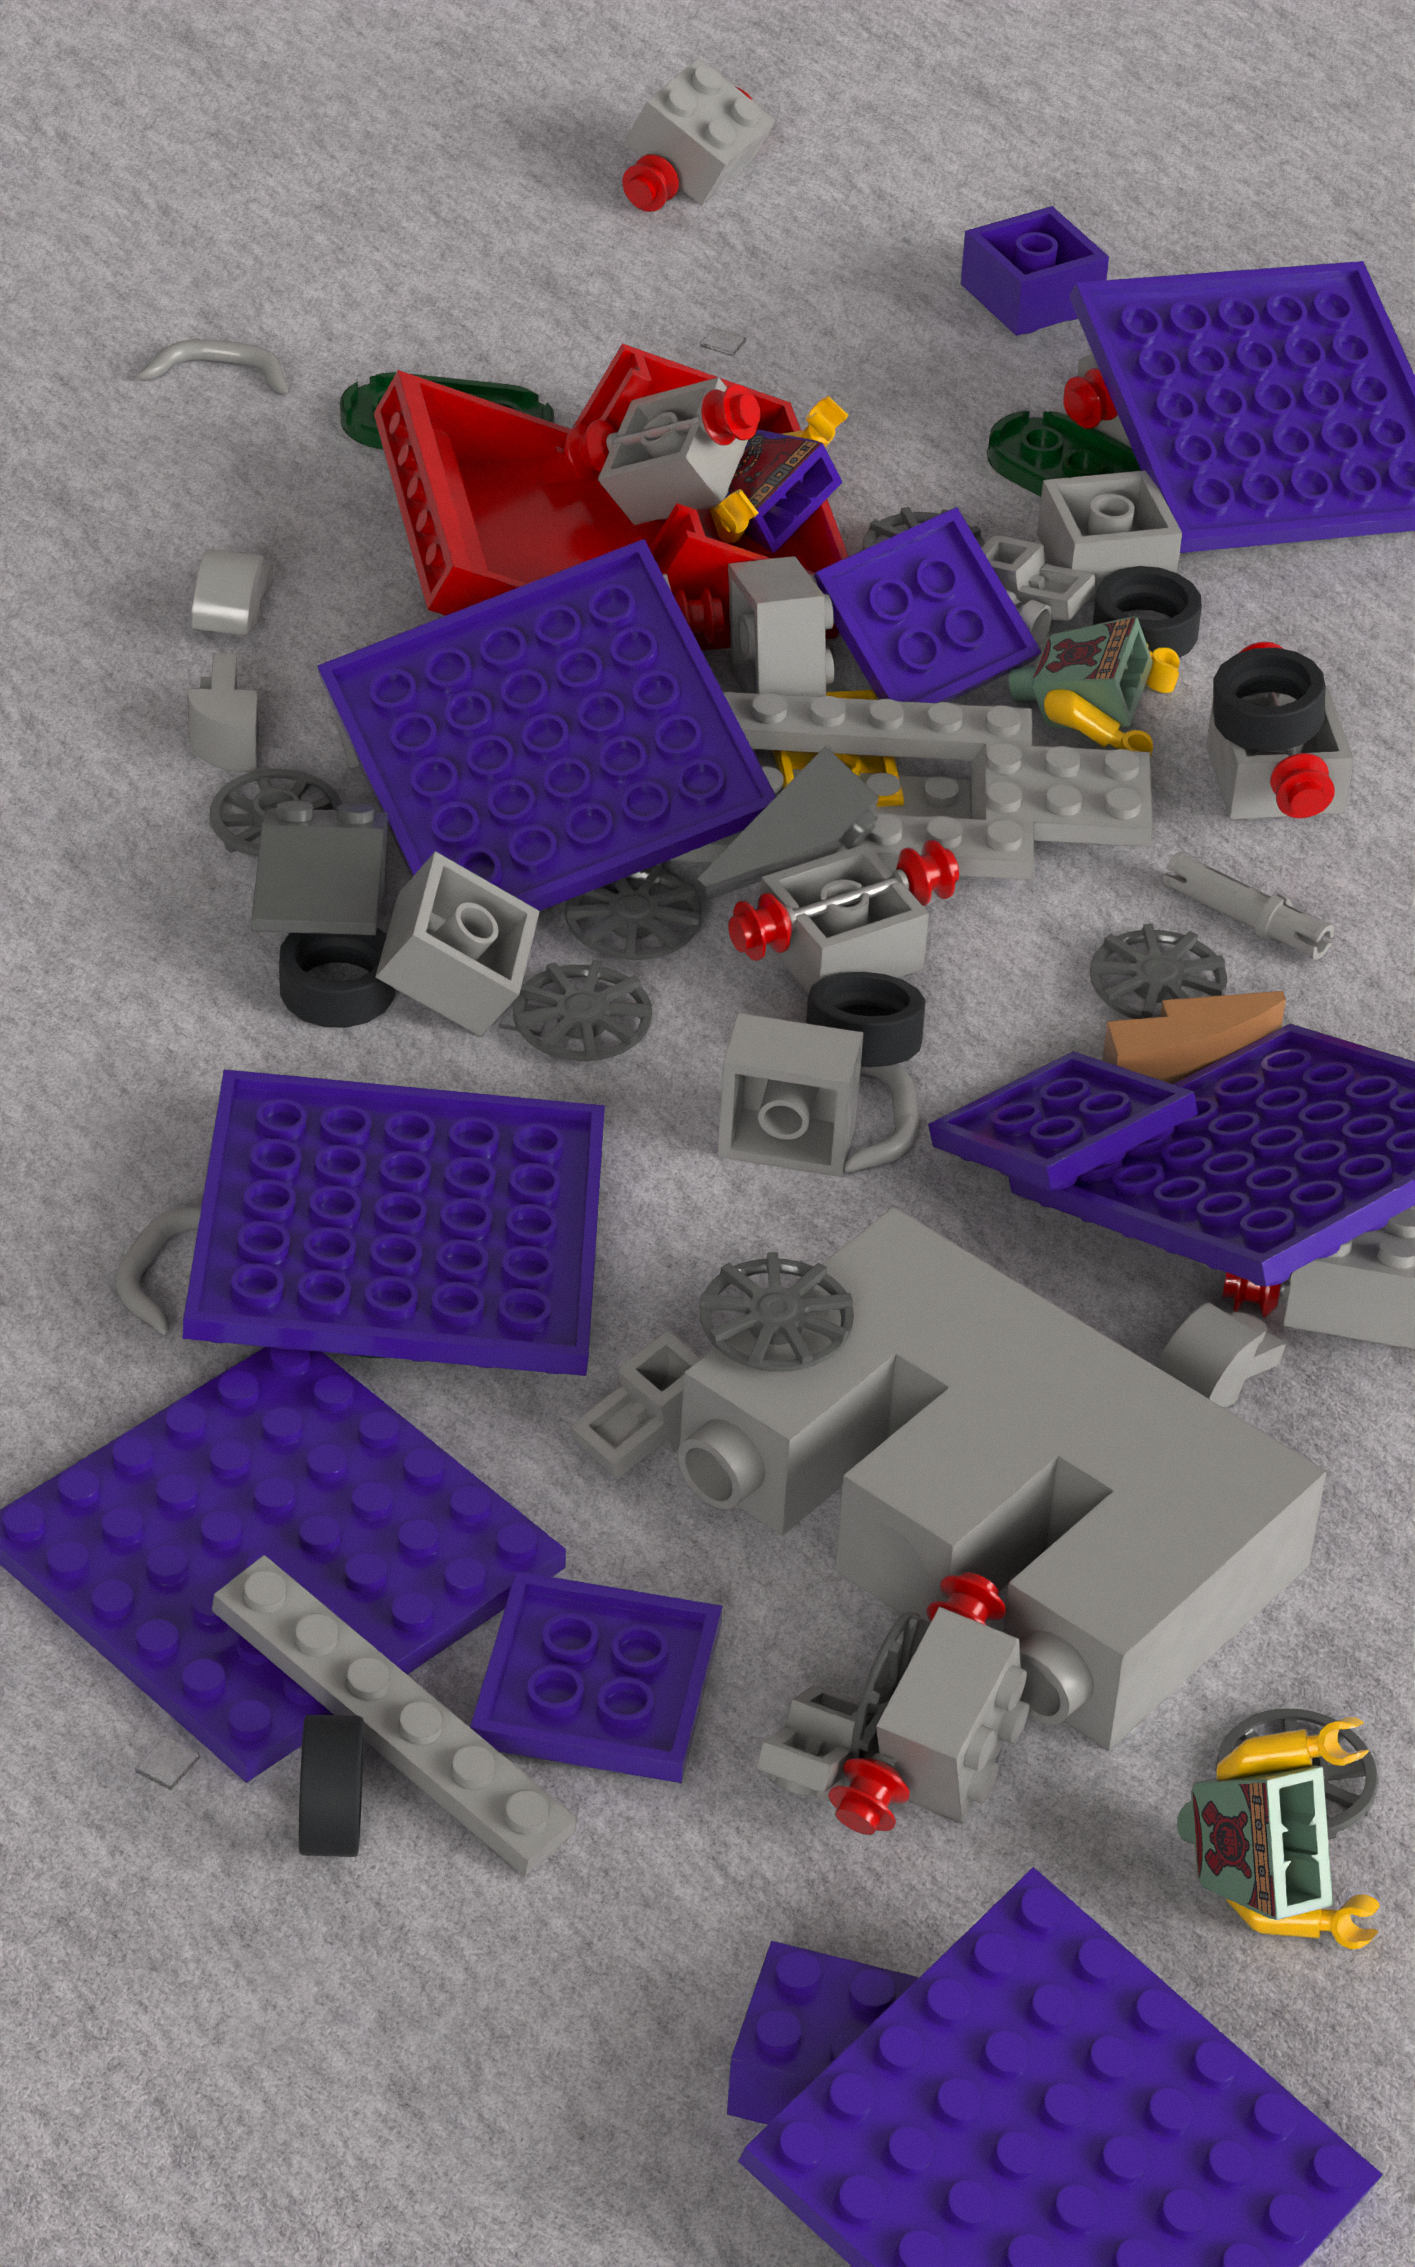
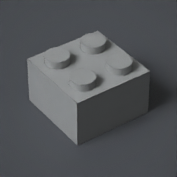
M1145 470L1043 480L1037 536L1044 546V551L1051 565L1094 573L1096 589L1106 576L1120 569L1130 567H1159L1177 573L1182 532L1159 488Z
M795 556L728 564L731 672L744 691L753 694L775 693L790 696H826V684L833 683L834 681L833 657L830 649H826L825 630L832 629L833 607L829 595L822 593L817 586L814 575H809Z
M435 851L398 893L375 977L442 1014L449 1020L482 1036L520 994L540 911Z
M737 1013L723 1061L718 1157L843 1177L844 1164L848 1159L856 1128L863 1032Z

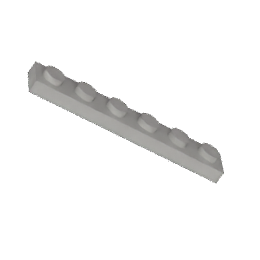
M263 1555L214 1594L212 1611L331 1713L339 1716L363 1717L364 1741L524 1877L574 1834L577 1822L575 1815L268 1557Z

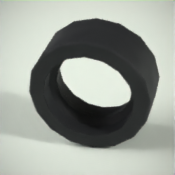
M1136 566L1120 569L1106 576L1097 587L1093 625L1133 617L1125 614V611L1136 609L1152 610L1165 614L1170 618L1163 620H1143L1138 618L1146 643L1149 646V651L1154 652L1157 648L1163 647L1170 648L1180 658L1188 654L1196 644L1202 610L1201 594L1192 582L1180 574L1159 567Z
M1274 647L1254 648L1235 654L1220 665L1213 678V716L1215 727L1225 739L1242 748L1266 752L1284 751L1303 745L1318 734L1325 720L1326 686L1324 673L1313 660L1296 651ZM1275 692L1289 695L1295 698L1296 701L1282 706L1265 707L1250 704L1242 700V698L1256 693Z
M377 928L376 935L290 933L280 946L279 956L280 996L287 1009L305 1022L322 1027L348 1028L368 1023L385 1013L395 999V988L377 979L375 976L387 934ZM329 963H349L369 971V973L360 978L348 981H325L312 977L306 972L316 966Z
M863 971L838 973L822 978L811 986L807 1002L806 1024L863 1032L861 1067L891 1066L908 1061L920 1051L926 1000L918 988L903 979L886 974Z
M306 1715L304 1718L299 1795V1853L301 1855L358 1856L364 1747V1720L361 1716Z

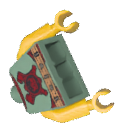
M1127 617L1051 635L1046 639L1036 666L1016 668L1010 671L1009 688L1011 696L1016 703L1037 700L1044 723L1050 728H1072L1080 731L1104 748L1110 744L1116 749L1150 752L1151 757L1153 741L1149 734L1141 730H1131L1123 733L1119 728L1131 726L1145 684L1153 690L1162 693H1170L1175 689L1179 677L1178 668L1180 660L1177 653L1170 648L1163 647L1157 648L1154 652L1149 651V646L1146 643L1138 617Z
M1357 1717L1339 1719L1327 1724L1320 1731V1734L1308 1736L1306 1729L1249 1738L1217 1764L1216 1778L1194 1784L1191 1790L1192 1801L1186 1803L1181 1808L1177 1817V1829L1184 1841L1195 1844L1197 1878L1203 1888L1225 1897L1231 1907L1252 1930L1261 1934L1320 1938L1321 1931L1332 1932L1335 1940L1348 1949H1359L1365 1946L1379 1932L1376 1929L1359 1928L1350 1918V1914L1359 1917L1371 1916L1380 1908L1379 1902L1369 1895L1356 1894L1350 1897L1339 1910L1322 1909L1333 1906L1324 1773L1322 1766H1312V1758L1323 1757L1327 1762L1338 1766H1344L1363 1758L1369 1752V1749L1348 1753L1338 1743L1339 1730L1354 1728L1364 1724L1361 1719Z

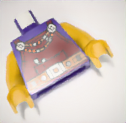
M829 395L818 401L808 412L805 420L809 425L805 430L783 434L757 430L755 435L748 440L745 452L739 461L726 497L717 506L710 508L718 536L723 541L735 543L745 534L767 551L775 553L843 483L826 448L834 438L835 429L849 415Z

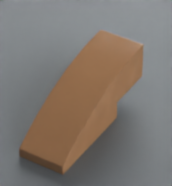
M1274 991L1162 1000L1160 1017L1107 1021L1102 1061L1174 1084L1282 1027L1286 1002L1284 992Z

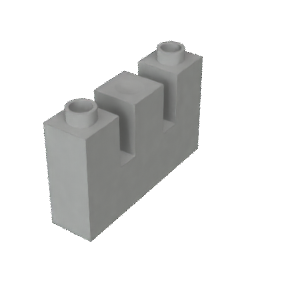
M892 1207L822 1263V1265L827 1267V1274L833 1277L847 1293H851L853 1299L854 1319L852 1331L846 1343L833 1356L809 1368L776 1372L742 1365L726 1357L717 1348H714L684 1372L681 1439L677 1458L684 1479L703 1501L723 1510L738 1506L783 1536L842 1487L835 1571L898 1613L915 1612L920 1615L921 1619L930 1622L926 1615L928 1605L937 1601L947 1602L946 1597L940 1590V1582L946 1576H960L965 1572L975 1573L991 1581L999 1592L1008 1585L1003 1633L1019 1639L1021 1669L1027 1671V1679L1023 1689V1702L1029 1704L1028 1716L1047 1725H1058L1065 1722L1108 1751L1120 1742L1310 1565L1326 1470L896 1207ZM815 1284L801 1298L806 1299L830 1294ZM829 1309L807 1313L841 1326L839 1310ZM804 1327L800 1334L812 1355L825 1349L831 1343V1340L824 1335ZM748 1329L727 1339L726 1343L732 1348L750 1356L757 1338ZM789 1343L781 1345L769 1344L764 1359L784 1361L794 1360L796 1356Z

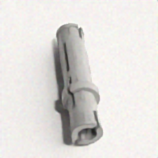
M1184 852L1176 853L1166 869L1177 874L1175 877L1168 873L1164 874L1163 884L1165 887L1175 889L1254 928L1256 936L1267 942L1277 939L1309 955L1314 960L1322 958L1331 945V942L1321 937L1324 935L1328 938H1333L1335 934L1334 926L1292 907L1291 900L1281 894L1269 896L1189 857Z

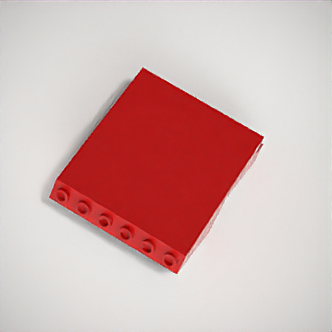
M622 343L574 426L580 424L589 426L593 421L601 419L609 422L618 433L632 400L718 377ZM400 370L396 372L374 412L427 610L445 616L645 539L663 575L667 574L673 596L678 589H682L688 600L699 599L702 588L708 587L712 598L720 597L724 613L723 631L715 632L713 644H707L702 633L693 635L701 650L730 648L728 564L795 556L807 573L814 575L817 571L849 557L827 499L775 553H771L745 534L735 543L723 541L718 536L710 509L696 510L676 503L667 519H657L634 525L598 481L599 475L593 479L586 480L579 477L568 465L564 448L570 428ZM720 378L726 387L736 384L734 382ZM745 387L756 398L760 407V421L757 430L779 434L801 431L790 402ZM834 622L832 629L825 630L826 639L836 638L839 634Z

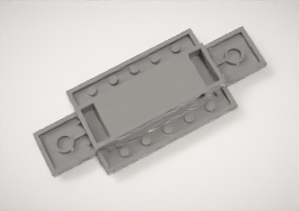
M723 692L752 749L820 752L826 746L832 753L972 761L970 779L899 775L898 779L889 773H860L859 778L876 795H893L902 788L904 805L876 807L874 815L878 819L874 823L875 828L859 844L868 843L892 872L896 870L898 856L902 849L907 847L913 848L921 856L923 844L928 840H936L943 848H948L954 854L959 867V876L1032 880L1034 841L1151 847L1153 817L1150 752H1137L1125 749H1081L1067 746H1032L1031 708H1013L1005 705L995 707L957 705L948 702H901L891 699L864 700L836 698L833 696L808 697L778 695L775 693ZM761 766L777 796L783 790L782 773L778 768ZM792 769V770H793L794 778H795L802 770H800V769ZM741 832L675 857L672 860L712 863ZM842 846L837 852L847 850V848Z

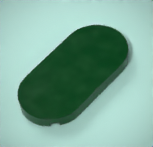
M396 372L371 376L370 384L362 385L359 388L358 382L349 386L342 394L340 399V423L345 433L358 443L384 450L374 412ZM412 374L554 423L553 408L548 402L546 405L538 402L539 395L527 388L511 384Z
M1020 411L1000 419L990 430L987 458L992 468L1004 478L1040 497L1042 495L1043 480L1141 471L1132 448L1094 428L1086 429L1081 427L1063 413L1043 411V418H1029L1030 411Z

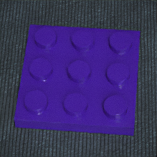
M958 507L819 570L814 574L819 589L823 594H828L831 599L835 626L878 700L891 699L901 702L920 703L950 702L1010 673L1012 669L1021 668L1035 661L1041 654L1039 646Z
M1072 1051L929 1123L928 1127L933 1147L959 1156L965 1161H973L997 1170L1003 1175L1013 1176L1032 1183L1043 1190L1056 1191L1072 1186L1077 1181L1078 1176L1100 1165H1108L1122 1160L1126 1156L1127 1151L1148 1140L1160 1139L1170 1135L1175 1130V1126L1198 1115L1194 1091Z
M516 1571L470 1728L498 1752L682 1783L722 1624L723 1606Z

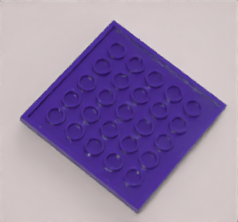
M1364 261L1075 283L1069 296L1138 465L1141 471L1145 470L1159 488L1182 532L1180 553L1415 531V375Z
M645 539L317 666L320 679L382 812H388V827L411 877L418 872L436 851L541 911L741 832L776 797Z
M1290 1023L1174 1083L1173 1085L1194 1091L1198 1115L1175 1126V1130L1170 1135L1160 1139L1148 1140L1126 1152V1156L1122 1160L1108 1165H1100L1078 1176L1077 1181L1065 1189L1047 1191L1032 1183L1008 1176L1011 1193L1040 1203L1043 1207L1065 1212L1080 1218L1084 1222L1103 1226L1119 1232L1125 1237L1135 1238L1162 1248L1168 1253L1178 1254L1206 1264L1211 1269L1222 1270L1249 1280L1255 1285L1265 1287L1277 1285L1286 1281L1292 1272L1308 1263L1337 1253L1341 1245L1357 1236L1383 1228L1388 1224L1390 1218L1415 1205V1061Z
M224 1069L183 1317L182 1339L276 1347L285 1350L298 1349L341 1353L350 1356L363 1355L406 1359L416 1362L428 1361L471 1365L482 1368H504L545 1372L548 1374L586 1376L590 1345L605 1105Z
M265 1346L0 1509V1565L246 1783L302 1746L303 1724L306 1715H334L212 1611L214 1594L263 1555L268 1557L407 1675L503 1611L516 1571L553 1577L566 1568V1549L320 1351L285 1350Z
M1034 1867L744 2148L738 2160L746 2170L852 2267H1302L1373 2189L1383 2175Z

